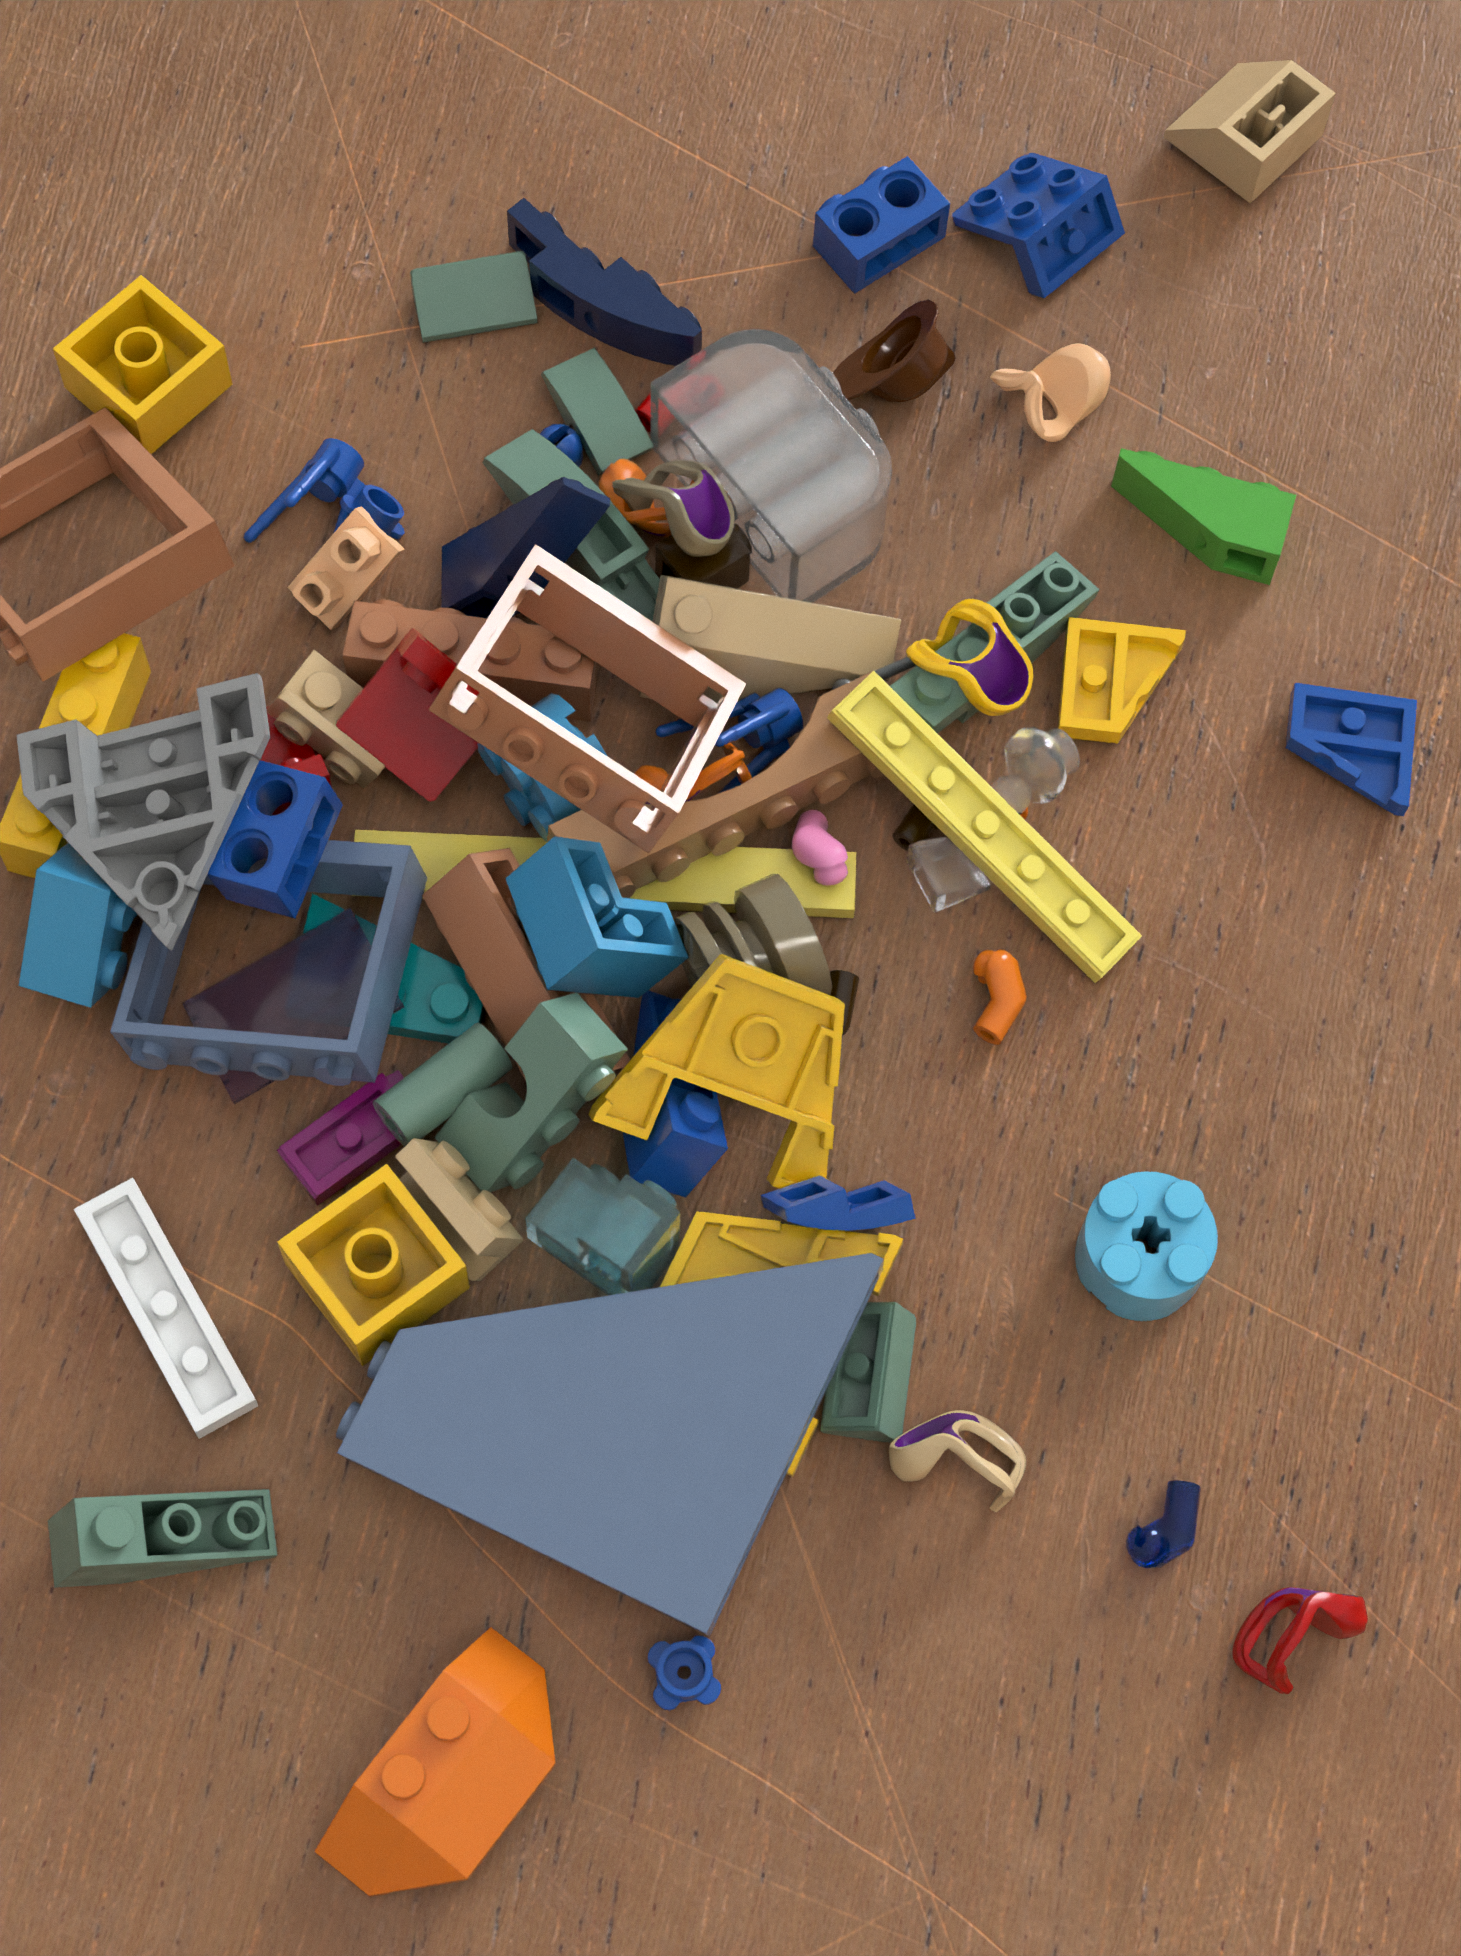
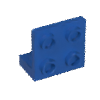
M1029 153L1014 160L1007 171L988 186L975 191L964 205L952 213L955 226L1012 245L1028 292L1041 298H1046L1125 234L1107 175L1036 153Z

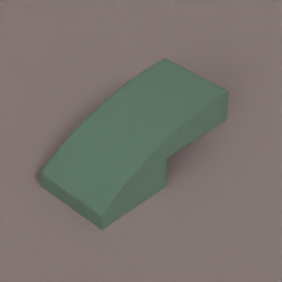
M595 348L541 373L565 424L569 427L573 426L579 435L598 476L603 474L611 463H615L619 459L631 461L650 452L654 447L625 392Z

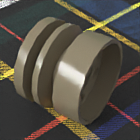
M771 874L735 891L734 903L738 918L737 922H734L727 911L715 901L703 905L704 923L694 912L685 913L674 920L689 957L682 963L691 988L720 954L831 995V976L821 944L800 901L788 883L779 874Z

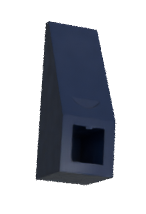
M561 477L443 545L441 608H452L464 613L466 616L488 618L535 544L565 563L610 507V498L585 487L577 480ZM535 571L529 577V580L543 589L549 583V580ZM516 610L512 617L519 614L520 612Z

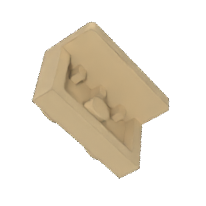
M413 1138L395 1155L397 1160L407 1170L399 1180L466 1264L468 1278L471 1281L482 1280L524 1240L509 1222L511 1216L505 1206L492 1193L487 1190L481 1191L466 1174L470 1169L469 1164L448 1142L441 1141L439 1143L437 1141Z

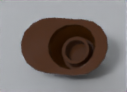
M929 299L915 303L896 317L885 330L842 361L829 376L825 384V398L832 403H840L855 399L870 391L888 402H905L916 399L927 392L949 370L956 359L954 352L946 344L944 338L935 327L939 314L937 304Z

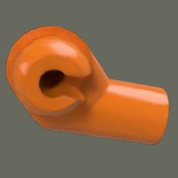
M984 950L976 957L973 972L978 976V980L981 983L987 984L991 1000L977 1020L973 1030L986 1042L999 1045L1024 1007L1027 995L1018 961L1006 950Z

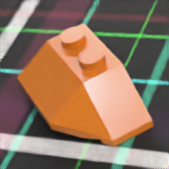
M490 1627L442 1671L353 1784L314 1852L369 1897L468 1880L556 1766L545 1669Z

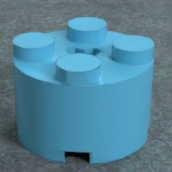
M1149 1171L1131 1173L1110 1181L1103 1186L1092 1202L1076 1241L1075 1263L1080 1281L1089 1293L1091 1291L1102 1303L1107 1305V1310L1119 1317L1134 1321H1152L1167 1317L1180 1309L1181 1306L1193 1297L1214 1261L1218 1244L1215 1219L1205 1202L1203 1192L1190 1181L1180 1180L1164 1173ZM1136 1239L1148 1241L1150 1247L1157 1249L1155 1254L1145 1253L1144 1243L1136 1241Z

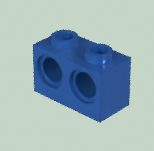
M907 156L890 167L882 166L876 169L867 177L863 184L845 195L837 194L826 200L819 210L815 212L813 247L855 294L945 238L950 202ZM849 234H857L860 236H851Z
M259 761L207 874L226 900L296 919L343 806L327 779L319 775ZM291 802L284 812L272 816L273 812L280 805ZM262 859H267L266 863L261 869L253 873H248L250 867L254 863Z

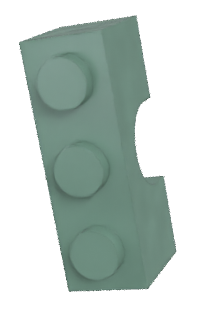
M578 993L540 1002L504 1048L518 1063L524 1073L527 1084L525 1101L519 1097L507 1082L471 1092L435 1136L439 1143L441 1141L448 1142L465 1158L470 1167L466 1174L481 1191L493 1192L510 1185L513 1189H519L529 1183L543 1168L544 1163L540 1158L549 1146L559 1143L576 1128L580 1121L576 1113L583 1104L604 1092L616 1077L612 1069L628 1049Z

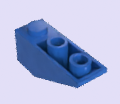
M649 990L642 995L633 1056L681 999H672ZM674 1078L671 1082L648 1140L623 1132L630 1180L685 1198L728 1149L717 1093L678 1078Z

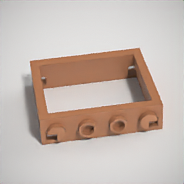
M106 407L0 468V539L112 473L127 486L173 536L27 624L22 621L0 595V644L16 667L26 662L42 682L235 566L215 520Z
M535 544L430 706L429 711L649 853L679 814L746 683ZM533 571L549 580L545 589L529 580ZM516 610L694 726L660 791L477 672ZM467 686H471L472 688L477 690L479 694L476 696L473 693L469 692L468 690H466ZM709 686L723 695L724 698L721 697L716 703L703 693ZM646 802L652 805L651 809L644 806Z

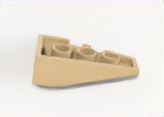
M661 575L652 622L746 683L738 699L739 701L754 692L762 697L776 688H782L789 694L830 689L838 679L846 678L852 681L893 663L901 619ZM709 686L703 693L716 703L721 697L724 698L723 695ZM639 692V697L649 698L642 692Z

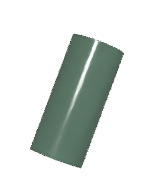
M477 1022L374 1100L373 1106L389 1131L403 1146H406L413 1138H424L450 1118L469 1093L490 1087L512 1070V1063L496 1038L482 1024Z

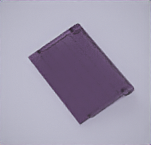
M348 908L184 1001L183 1006L194 1027L347 1040L372 946L352 909ZM398 994L393 1014L404 1008ZM228 1070L226 1074L219 1075L234 1104L276 1081L247 1071Z

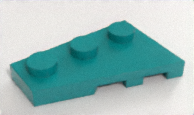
M312 893L286 1007L289 1019L346 1028L351 1027L377 925ZM411 943L388 1034L449 1044L475 1023L481 1024L485 1008L475 990L467 982L463 968Z

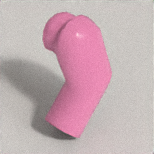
M809 810L801 814L797 821L792 838L793 854L802 864L814 868V879L818 883L826 886L838 884L848 874L845 864L848 854L844 845L827 832L828 821L826 817L817 810Z

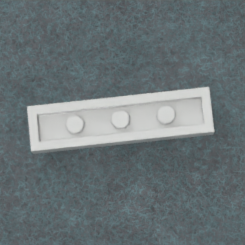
M134 1178L74 1209L198 1439L258 1407L254 1395Z

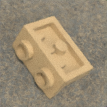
M313 650L267 708V713L276 719L274 725L284 737L301 746L308 744L326 758L324 760L325 766L334 776L345 783L354 784L356 782L365 788L378 777L385 766L336 727L337 719L363 688L317 651Z

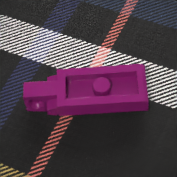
M399 1070L386 1077L383 1073H380L376 1077L375 1083L368 1082L277 1149L279 1157L317 1206L402 1145L385 1126L373 1106L374 1100L404 1078Z

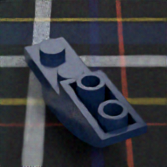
M525 198L507 210L509 245L516 252L523 251L525 253L530 268L533 296L553 313L580 331L634 356L688 369H694L701 363L702 328L700 323L687 308L682 306L677 308L661 293L658 284L650 274L644 270H635L622 257L604 269L598 257L586 247L580 249L564 234L561 225L553 215L546 211L539 212Z

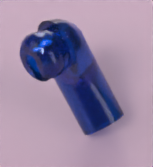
M1179 1480L1167 1483L1163 1517L1143 1528L1138 1525L1127 1535L1126 1549L1133 1562L1140 1567L1148 1569L1161 1568L1193 1547L1201 1492L1199 1485Z

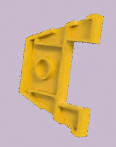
M720 954L616 1076L611 1085L594 1102L588 1115L594 1122L648 1140L671 1082L674 1078H678L791 1120L766 1178L772 1186L780 1189L819 1175L827 1179L829 1149H833L834 1125L831 1123L834 1086H838L845 1004L836 997Z
M696 1211L660 1287L873 1253L884 1259L883 1271L872 1294L878 1296L901 1249L903 1238L893 1234L879 1233V1235L846 1230H824L782 1224L781 1221ZM813 1417L787 1475L794 1476L819 1423L818 1419Z

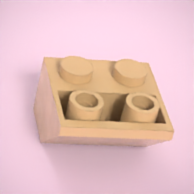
M1292 60L1238 63L1165 130L1164 138L1251 203L1323 136L1336 93Z

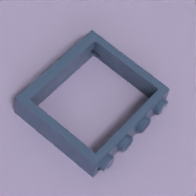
M328 840L307 892L384 897L347 1040L162 1024L200 891L172 951L151 931L152 929L143 921L110 1030L111 1034L133 1063L147 1069L162 1070L167 1065L190 1066L200 1072L211 1075H224L228 1070L254 1072L263 1078L277 1081L286 1080L289 1078V1075L315 1077L321 1082L335 1086L349 1085L351 1081L375 1083L427 881V876L411 846ZM262 859L254 863L250 867L248 873H253L261 869L266 863L267 859ZM206 876L203 884L214 885L210 878Z

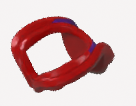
M1297 1587L1277 1590L1264 1598L1250 1612L1242 1624L1233 1645V1659L1236 1665L1246 1674L1279 1693L1289 1694L1294 1687L1288 1678L1284 1662L1302 1640L1309 1625L1311 1624L1320 1631L1337 1639L1356 1637L1365 1632L1368 1623L1365 1600L1362 1596L1338 1594ZM1288 1607L1296 1616L1279 1638L1269 1658L1267 1668L1251 1659L1249 1654L1269 1621L1282 1609Z

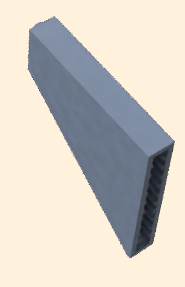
M873 1253L399 1329L392 1343L384 1340L380 1344L370 1362L367 1377L373 1379V1382L362 1404L355 1401L352 1402L342 1417L337 1429L336 1438L343 1442L337 1453L386 1479L710 1637L883 1271L884 1259Z

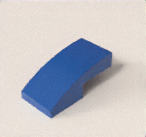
M819 1175L761 1195L762 1204L765 1209L787 1222L811 1228L846 1231L863 1230L894 1225L915 1219L910 1193L885 1180L846 1193L843 1187Z

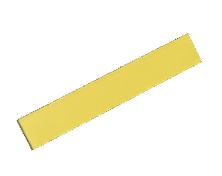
M875 671L871 672L830 712L827 719L1094 983L1099 981L1142 937Z

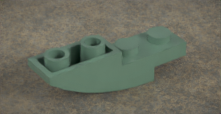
M533 429L486 456L482 462L512 504L522 501L561 477L577 480L585 487L605 495L568 456ZM610 501V507L570 555L566 563L569 567L649 620H653L660 579L645 560L649 548Z
M1055 551L987 603L1001 614L1010 632L1026 652L1032 664L1066 630L1069 617L1077 618L1096 598L1100 589ZM971 623L969 627L935 652L952 661H968L984 651L989 643V636L982 627ZM918 666L890 685L937 734L956 719L963 724L979 711L968 701L956 680L930 673Z

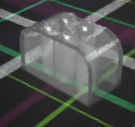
M748 329L733 332L715 341L651 382V441L654 445L653 450L664 463L674 460H693L706 464L714 472L731 502L735 517L734 523L744 531L752 546L750 564L777 596L813 603L862 571L873 561L881 547L884 535L892 476V462L889 451L879 436L878 428L872 417L862 408L856 410L842 394L840 384L835 375L825 366L819 368L796 342L784 335L768 330ZM675 474L685 487L690 485L692 479Z

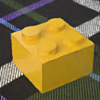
M142 275L53 348L64 387L93 413L106 407L150 454L155 452L233 385L224 345Z
M385 1164L277 1241L287 1268L362 1367L372 1360L376 1350L384 1340L390 1343L393 1342L399 1329L419 1326L470 1288L466 1264L388 1164Z

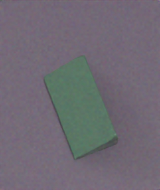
M523 251L416 268L410 272L412 295L423 343L538 323L528 263Z
M897 1302L867 1303L825 1392L821 1432L879 1442H892L903 1433L916 1317Z

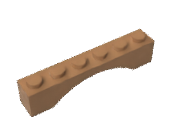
M870 673L819 696L805 728L793 745L768 769L735 788L708 798L686 801L677 817L649 853L583 810L548 825L547 842L554 836L600 842L622 898H630L636 889L657 879L659 882H667L678 877L689 867L690 863L711 852L713 855L719 856L731 851L742 842L745 836L765 826L770 830L781 827L789 822L798 810L817 801L825 804L836 800L852 784L870 775L873 778L885 776L827 719L830 712ZM645 804V805H644V806H646V807L649 808V809H651V807H652L651 804Z

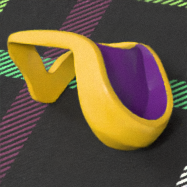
M965 599L955 604L941 621L935 640L921 639L915 641L906 649L907 657L921 669L956 680L968 701L977 710L988 716H1000L1016 710L1024 704L1030 694L1033 683V667L1029 657L1010 632L1001 614L993 606L981 600ZM961 619L982 627L989 636V643L984 651L977 657L964 662L946 659L935 652L953 639Z

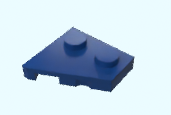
M1295 683L1290 694L1285 748L1393 815L1404 816L1409 807L1417 700Z

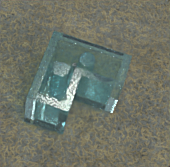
M572 1158L525 1218L527 1238L607 1295L651 1289L672 1262L679 1248L680 1211L675 1208L677 1202L674 1197L655 1182L645 1180L641 1185L627 1174L620 1181L614 1174L598 1164H592L588 1168L575 1158Z

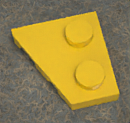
M1069 617L1065 634L1057 737L1118 744L1181 651L1186 630Z

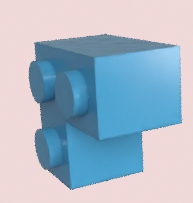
M554 836L505 878L516 906V913L524 926L537 960V968L548 990L639 998L689 958L667 903L622 898L600 842Z
M69 843L36 870L18 986L91 1008L110 989L115 990L120 985L127 966V954L120 951L123 932L129 929L133 919L138 914L125 904Z

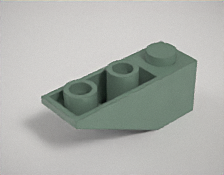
M269 1489L73 1498L48 1520L54 1588L122 1584L271 1559L278 1555Z

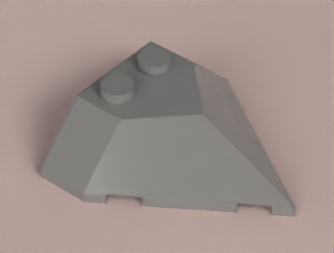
M258 673L197 688L199 710L98 736L76 719L16 735L23 795L64 835L63 837L125 904L140 916L152 929L151 931L171 951L175 946L270 739L263 680Z

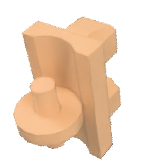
M362 506L357 507L287 588L292 591L293 596L312 615L317 616L332 630L337 628L352 611L354 601L362 600L405 549L396 540L383 532Z

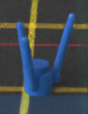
M334 438L325 439L313 458L308 460L295 480L245 532L244 540L252 543L287 507H294L308 491L316 498L325 502H334L337 497L341 498L344 495L356 498L363 487L366 486L357 478L364 468V460L352 446ZM342 507L334 532L350 515Z
M776 688L762 697L754 692L736 703L729 718L739 716L738 724L720 733L715 745L722 747L744 737L746 742L753 748L763 746L764 750L747 765L753 778L772 760L781 756L790 748L787 739L803 729L802 714L793 697L782 688ZM677 719V721L658 726L655 732L658 737H666L693 730L694 726L683 719ZM737 775L719 793L740 786L741 783Z

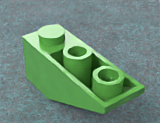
M1121 448L1111 484L1112 488L1211 570L1270 585L1282 552L1296 499L1295 494L1280 491L1276 486L1269 483H1250L1224 476L1217 470L1209 467L1200 466L1194 468L1164 460L1160 455L1153 452H1135Z

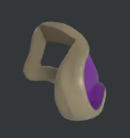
M674 460L655 467L644 481L626 478L625 480L620 479L612 482L614 493L626 501L631 511L648 509L651 507L654 499L661 500L664 504L671 534L680 549L687 555L692 557L715 555L725 547L732 535L735 517L731 502L719 479L704 463L693 460ZM670 473L688 477L695 482L681 488L661 486Z

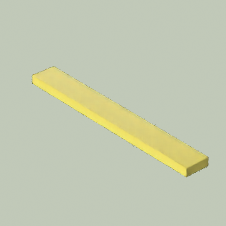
M355 830L354 842L411 846L427 876L424 893L468 854L510 848L519 865H522L547 843L543 838L377 830ZM735 847L731 851L719 856H715L711 852L690 863L689 867L678 877L667 882H659L657 879L636 889L630 898L667 903L669 910L702 912L703 905L715 901L727 913H736L734 903L736 890L771 874H779L788 883L807 916L854 918L856 852H847L848 859L845 861L848 874L846 878L838 884L826 886L814 879V868L802 864L795 857L792 849Z

